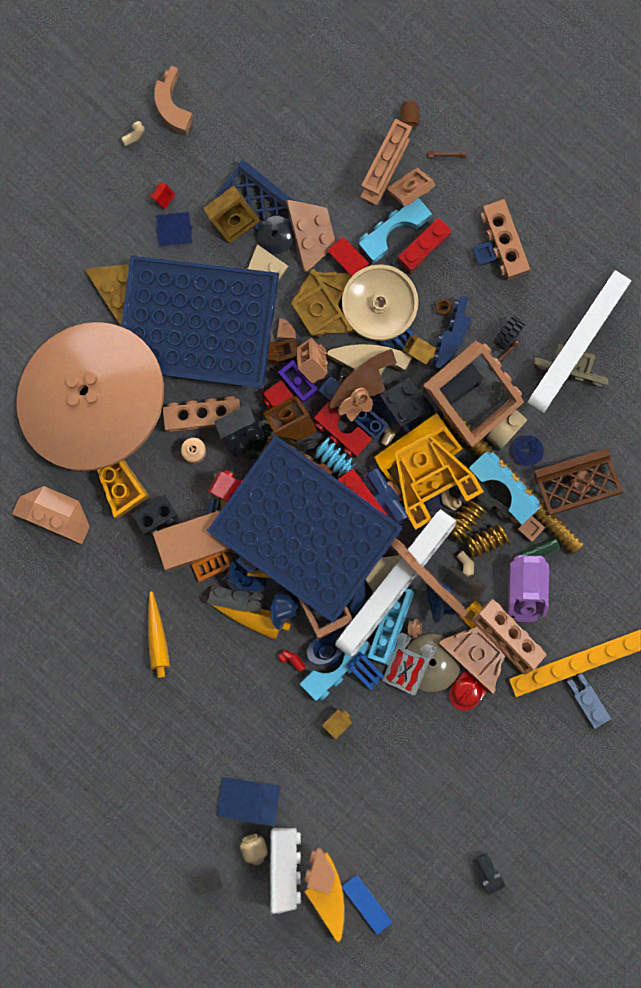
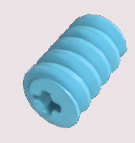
M328 437L315 451L317 452L315 458L322 457L321 463L328 462V467H334L332 473L336 474L339 472V479L352 470L356 463L351 465L352 458L345 460L347 453L340 455L341 448L334 450L336 443L329 445L330 438Z

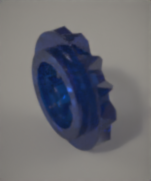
M530 435L519 438L513 447L514 458L520 464L526 466L537 464L544 454L541 441ZM529 443L530 449L536 452L530 453L527 459L526 453L520 450L526 449Z

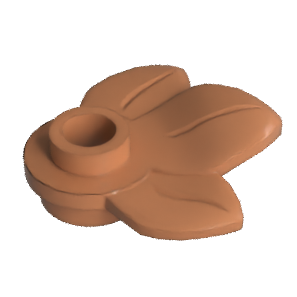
M358 388L353 391L351 397L342 402L338 413L340 415L346 414L347 418L352 422L361 411L370 412L373 401L369 398L368 391L365 388Z

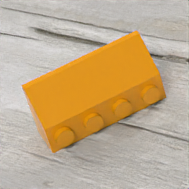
M438 413L374 457L383 473L390 481L395 482L400 489L401 483L395 452L428 433L452 455L463 449Z

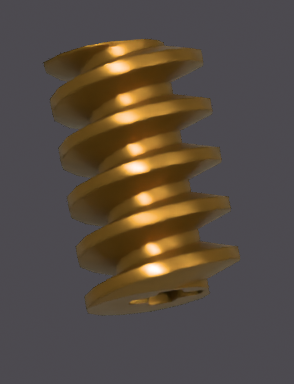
M470 500L466 502L468 507H461L463 513H456L458 519L453 517L457 523L450 534L461 543H463L460 538L461 536L468 537L465 531H473L471 524L478 526L476 519L483 520L481 513L488 515L481 506Z
M498 524L495 525V530L491 527L488 528V534L484 530L481 531V537L477 533L474 534V540L470 536L467 537V545L474 560H476L475 554H478L480 558L483 557L482 551L489 555V548L496 552V545L503 549V542H506L509 546L511 545L505 530Z

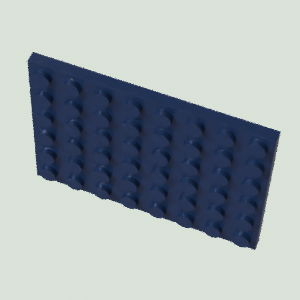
M131 255L121 327L131 331L147 344L157 358L162 375L264 388L279 273Z
M275 435L207 531L334 623L403 527Z

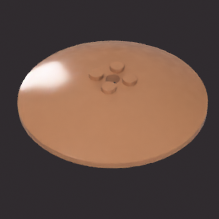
M93 322L67 328L47 340L35 352L24 369L17 393V414L23 434L36 452L57 466L76 471H91L115 465L133 454L147 440L157 424L164 399V382L157 358L147 344L137 335L123 327L109 323ZM83 387H88V393L84 396H81V389Z

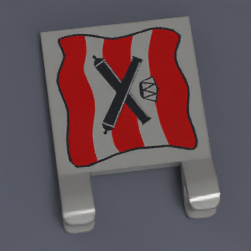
M400 633L397 639V646L382 681L412 695H416L429 661L436 652V647L425 644L421 656L405 649L411 637Z

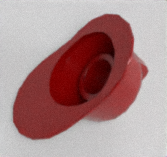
M466 670L452 685L449 691V699L456 709L462 711L471 710L480 702L488 689Z

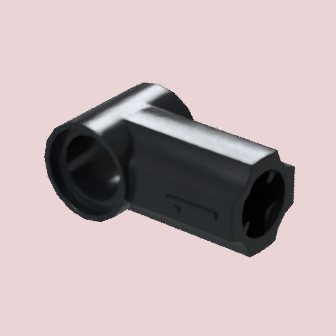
M487 853L472 860L488 895L506 887L500 873L496 871Z

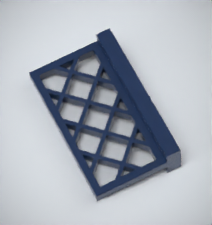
M243 159L215 195L219 197L226 189H230L233 186L236 188L247 187L248 197L244 199L248 200L250 207L251 200L261 199L262 209L253 211L254 213L263 212V220H266L265 211L276 210V216H279L278 210L287 209L285 200L294 201ZM241 172L246 177V184L236 185L235 178ZM249 187H260L261 196L250 197ZM272 197L275 199V207L265 209L264 198ZM257 223L254 227L259 229L261 223ZM277 231L276 234L273 236V238L278 237V235H279L278 231Z

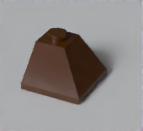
M297 395L263 412L276 436L302 440L317 432L310 415Z

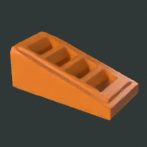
M230 550L191 565L198 582H201L228 570L234 559ZM217 558L220 568L217 567L214 559ZM207 562H210V565L213 569L212 572L210 571ZM200 565H203L206 572L205 575H203Z

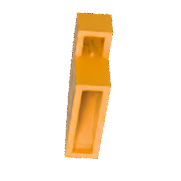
M328 852L324 854L335 871L330 894L307 888L305 892L338 942L341 940L344 924L343 891L335 865Z

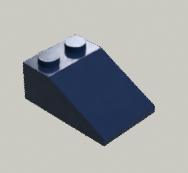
M223 777L217 816L275 825L280 785Z

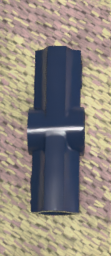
M378 468L369 472L364 477L365 481L375 494L374 497L382 509L385 510L388 517L398 524L405 522L409 516L398 501L399 498L391 485H388Z

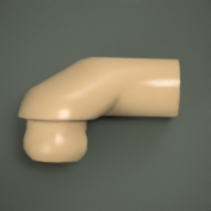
M140 121L132 124L134 129L132 133L121 137L125 146L139 140L145 129Z

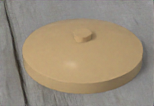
M372 265L361 269L348 281L343 292L342 310L347 321L357 334L374 341H386L400 336L411 326L418 310V295L413 282L399 269L388 265Z

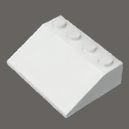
M273 828L272 913L293 910L297 908V904H300V892H297V884H300V872H297V864H300V852H297V844H300V832H297V828Z

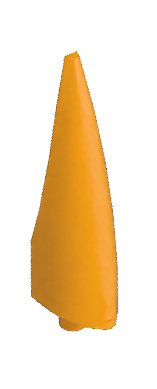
M149 592L148 640L151 670L157 669V678L165 677L164 668L170 667L168 647L154 593Z
M212 605L245 627L267 637L277 639L280 630H277L273 625L271 611L261 610L257 613ZM285 622L282 629L289 631L291 624Z

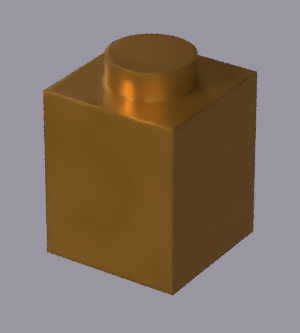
M412 334L402 350L427 365L433 359L436 348Z
M338 709L322 726L337 739L352 723L350 721L352 717L344 709L342 711Z

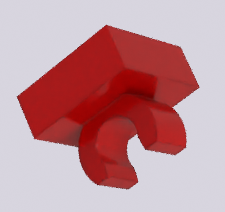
M162 182L160 185L157 184L155 186L157 190L154 194L150 193V196L160 207L166 209L176 194L167 184Z

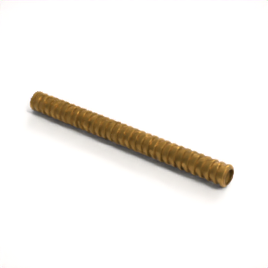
M443 414L441 419H442V420H445V421H446L445 424H446V425L449 424V425H450L449 428H450V429L453 428V429H454V433H457V434H458V432L455 430V428L452 426V424L449 422V420H448V419L446 418V416ZM459 416L470 432H472L471 425H467V421H464L463 417ZM483 438L470 448L471 451H475V455H479L478 458L487 451L489 453H496L495 450H491L492 447L488 446L487 442L483 441ZM500 459L499 463L502 465V467H508V463L505 464V460ZM512 471V477L516 481L520 480L521 477H517V473ZM527 485L525 491L529 495L533 494L540 501L538 504L540 508L533 515L537 516V520H541V524L544 523L546 525V529H550V533H554L553 536L562 542V546H566V550L571 551V555L575 554L583 546L584 542H580V538H576L575 533H571V529L566 528L567 525L558 519V515L549 516L545 503H542V499L538 498V495L533 493V489L530 490L529 485Z

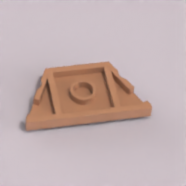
M285 200L302 268L306 272L324 257L328 250L336 243L328 209L302 202Z
M478 626L438 642L491 693L495 692V685L501 672V664L504 661L505 654Z

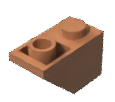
M318 847L317 851H312L310 862L313 863L312 870H307L304 882H308V888L330 894L335 871L322 848Z

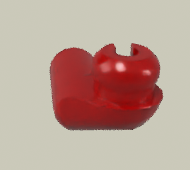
M282 650V653L278 655L282 663H286L289 660L298 672H301L306 667L298 655L288 650Z

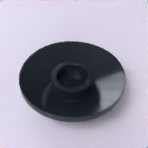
M269 217L261 223L258 229L257 237L260 246L271 254L284 253L294 243L295 237L292 225L283 217ZM274 231H278L279 233L278 237L276 238L272 237V233Z

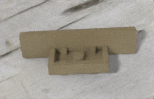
M558 345L554 361L564 348V345ZM584 352L570 374L574 375L573 378L584 381V379L592 380V384L598 386L608 385V378L590 373L595 354ZM534 358V364H537L536 367L547 370L554 363V361Z

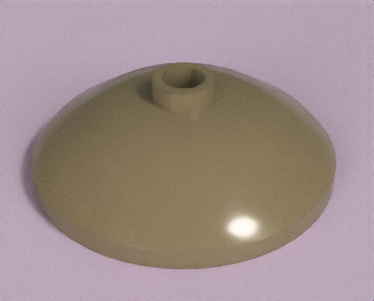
M422 635L413 640L407 647V650L421 656L425 644L436 647V652L431 658L436 661V665L430 666L428 664L418 688L422 691L438 692L444 690L456 680L460 672L461 664L438 643L440 640L445 639L441 635Z

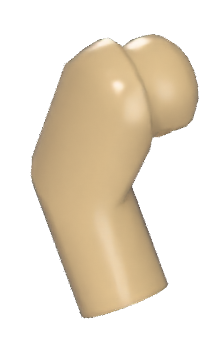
M388 426L384 431L385 435L381 441V444L387 447L390 446L395 436Z
M449 489L440 493L441 502L444 506L451 510H457L461 507V500L452 497Z
M462 551L456 557L463 564V571L460 573L461 578L468 580L474 575V562Z

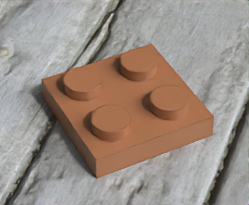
M416 168L386 189L393 198L405 207L412 204L421 195L427 194L436 185L429 176L419 168Z

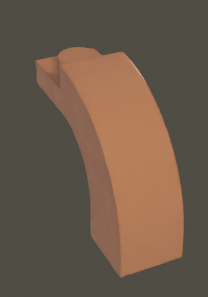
M171 66L169 71L166 70L163 76L164 82L158 80L156 82L155 102L162 120L174 131L187 136L193 121V115L191 112L177 107L171 100L172 91L179 76L178 68Z

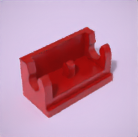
M344 237L328 250L351 276L361 269L370 266Z

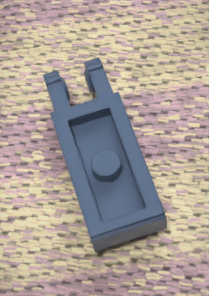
M582 673L577 675L578 680L585 689L579 692L571 679L567 683L592 727L596 729L609 721L611 717L593 688L589 686Z

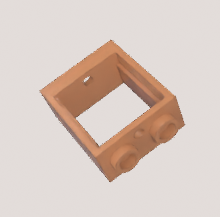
M299 598L318 638L353 621L346 606L343 610L346 616L336 620L334 623L332 622L319 628L308 604Z

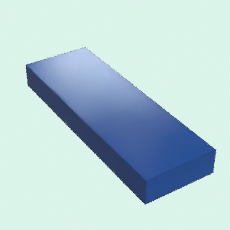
M358 875L341 886L376 934H379L393 923Z

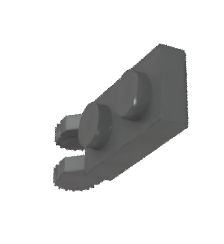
M216 586L211 587L208 598L210 605L257 613L261 611V604L264 601V597L260 593L253 592L250 594Z

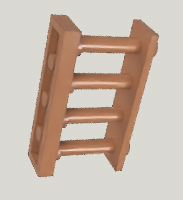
M397 119L394 120L361 185V188L364 190L360 198L378 205L410 142L408 136L412 130L411 126Z

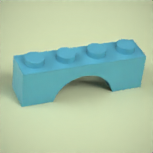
M418 197L412 204L406 205L400 211L395 210L389 215L390 219L385 223L383 221L378 223L374 227L375 231L370 235L368 233L363 235L359 239L358 248L373 265L387 254L386 238L393 229L400 226H409L417 230L431 219L432 213Z
M485 452L469 469L481 482L498 480L509 488L512 495L509 511L523 524L540 508L538 505L540 501L533 494L529 495L525 491L527 489L520 480L516 481L512 477L513 473L507 466L502 467L499 463L500 459L494 452Z
M365 641L353 657L344 653V660L337 670L325 674L313 671L300 685L316 701L318 699L322 701L330 693L328 689L332 685L336 687L344 680L341 676L346 671L349 674L352 672L347 665L360 652L365 657L369 655L371 645Z

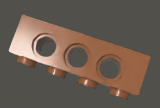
M505 199L483 206L480 217L483 224H486L488 227L486 231L489 241H493L495 246L493 250L496 258L500 260L501 265L499 268L502 276H506L508 281L528 274L530 267ZM496 219L500 220L503 225L496 227L493 221ZM506 237L509 243L502 244L499 238ZM506 255H513L515 257V261H507Z
M234 396L225 397L223 401H216V399H206L205 403L188 401L186 405L179 406L178 403H169L167 407H163L165 431L168 433L216 427L214 421L224 417L216 414L217 409L224 407L227 410L224 415L226 416L240 408V401L235 399ZM199 410H206L208 412L207 416L199 418L197 416ZM181 412L189 414L188 418L184 421L178 419Z
M493 599L483 605L471 619L524 675L533 671L547 655L541 646L536 644L529 637L528 633L522 630L515 620L502 609L501 605Z

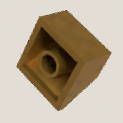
M235 186L204 207L211 222L229 243L260 222Z

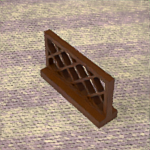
M608 448L535 470L534 473L536 484L539 486L549 516L623 494L610 459ZM608 464L610 471L607 476L597 472L600 466ZM588 471L592 473L589 482L579 477L581 472ZM595 475L605 479L601 487L591 483ZM568 476L574 479L571 487L561 483L563 477ZM576 481L587 485L583 493L573 489ZM610 481L615 484L617 490L610 492L603 488L606 482ZM551 482L556 485L552 493L544 489V483ZM558 486L568 490L565 498L555 495ZM589 486L599 490L597 496L590 497L585 494ZM571 492L581 496L578 502L572 503L567 500ZM552 498L562 502L559 508H551L550 502Z

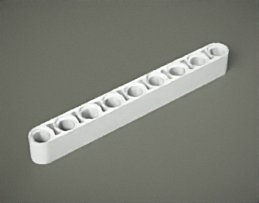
M616 270L614 271L530 397L528 404L543 413L546 411L631 282L629 278Z
M442 510L436 513L408 549L422 567L429 561L457 523L455 519ZM403 557L337 640L335 646L348 656L353 657L418 575Z

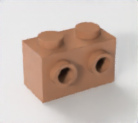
M310 338L297 347V363L300 372L313 384L315 381L325 377L328 363L325 348Z

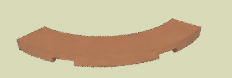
M395 538L391 544L395 550L458 614L465 617L468 611L449 591L443 588L427 569L422 567L410 551Z

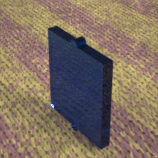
M189 212L156 215L158 227L156 232L158 233L159 246L192 243L191 230L193 227L190 224Z

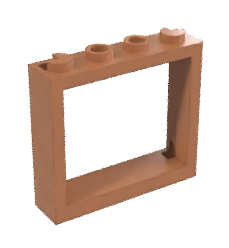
M477 341L472 343L423 385L464 442L471 447L524 403L521 398V391L516 386L513 387L511 377L506 372L503 373L500 368L502 367L501 363L491 356L490 353L492 351L488 345ZM481 354L512 398L470 432L439 389Z

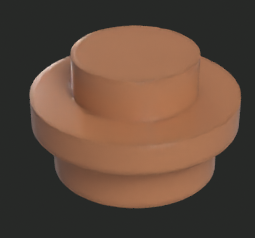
M414 619V621H409L408 635L417 638L422 633V623H419L418 619Z

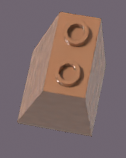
M220 511L153 533L167 572L231 550L230 547L207 531Z

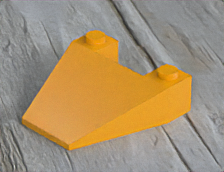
M429 433L395 452L405 510L415 529L432 520L424 502L454 485H458L466 501L483 493V489L475 475Z

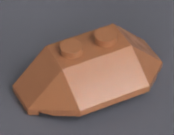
M45 486L20 496L12 515L80 544H83L90 528L78 500Z

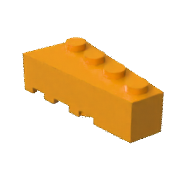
M125 460L97 470L114 518H120L149 497Z

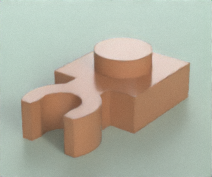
M513 516L510 517L513 523L521 525L518 531L531 542L545 528L533 516L523 524Z

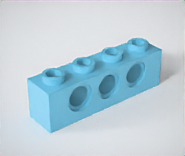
M406 588L380 622L368 655L369 659L389 666L414 595L412 590Z

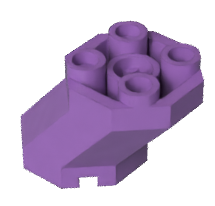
M518 555L510 563L508 570V615L511 617L513 615L517 622H535L538 620L537 617L541 615L542 618L547 616L549 608V564L545 562L543 556Z

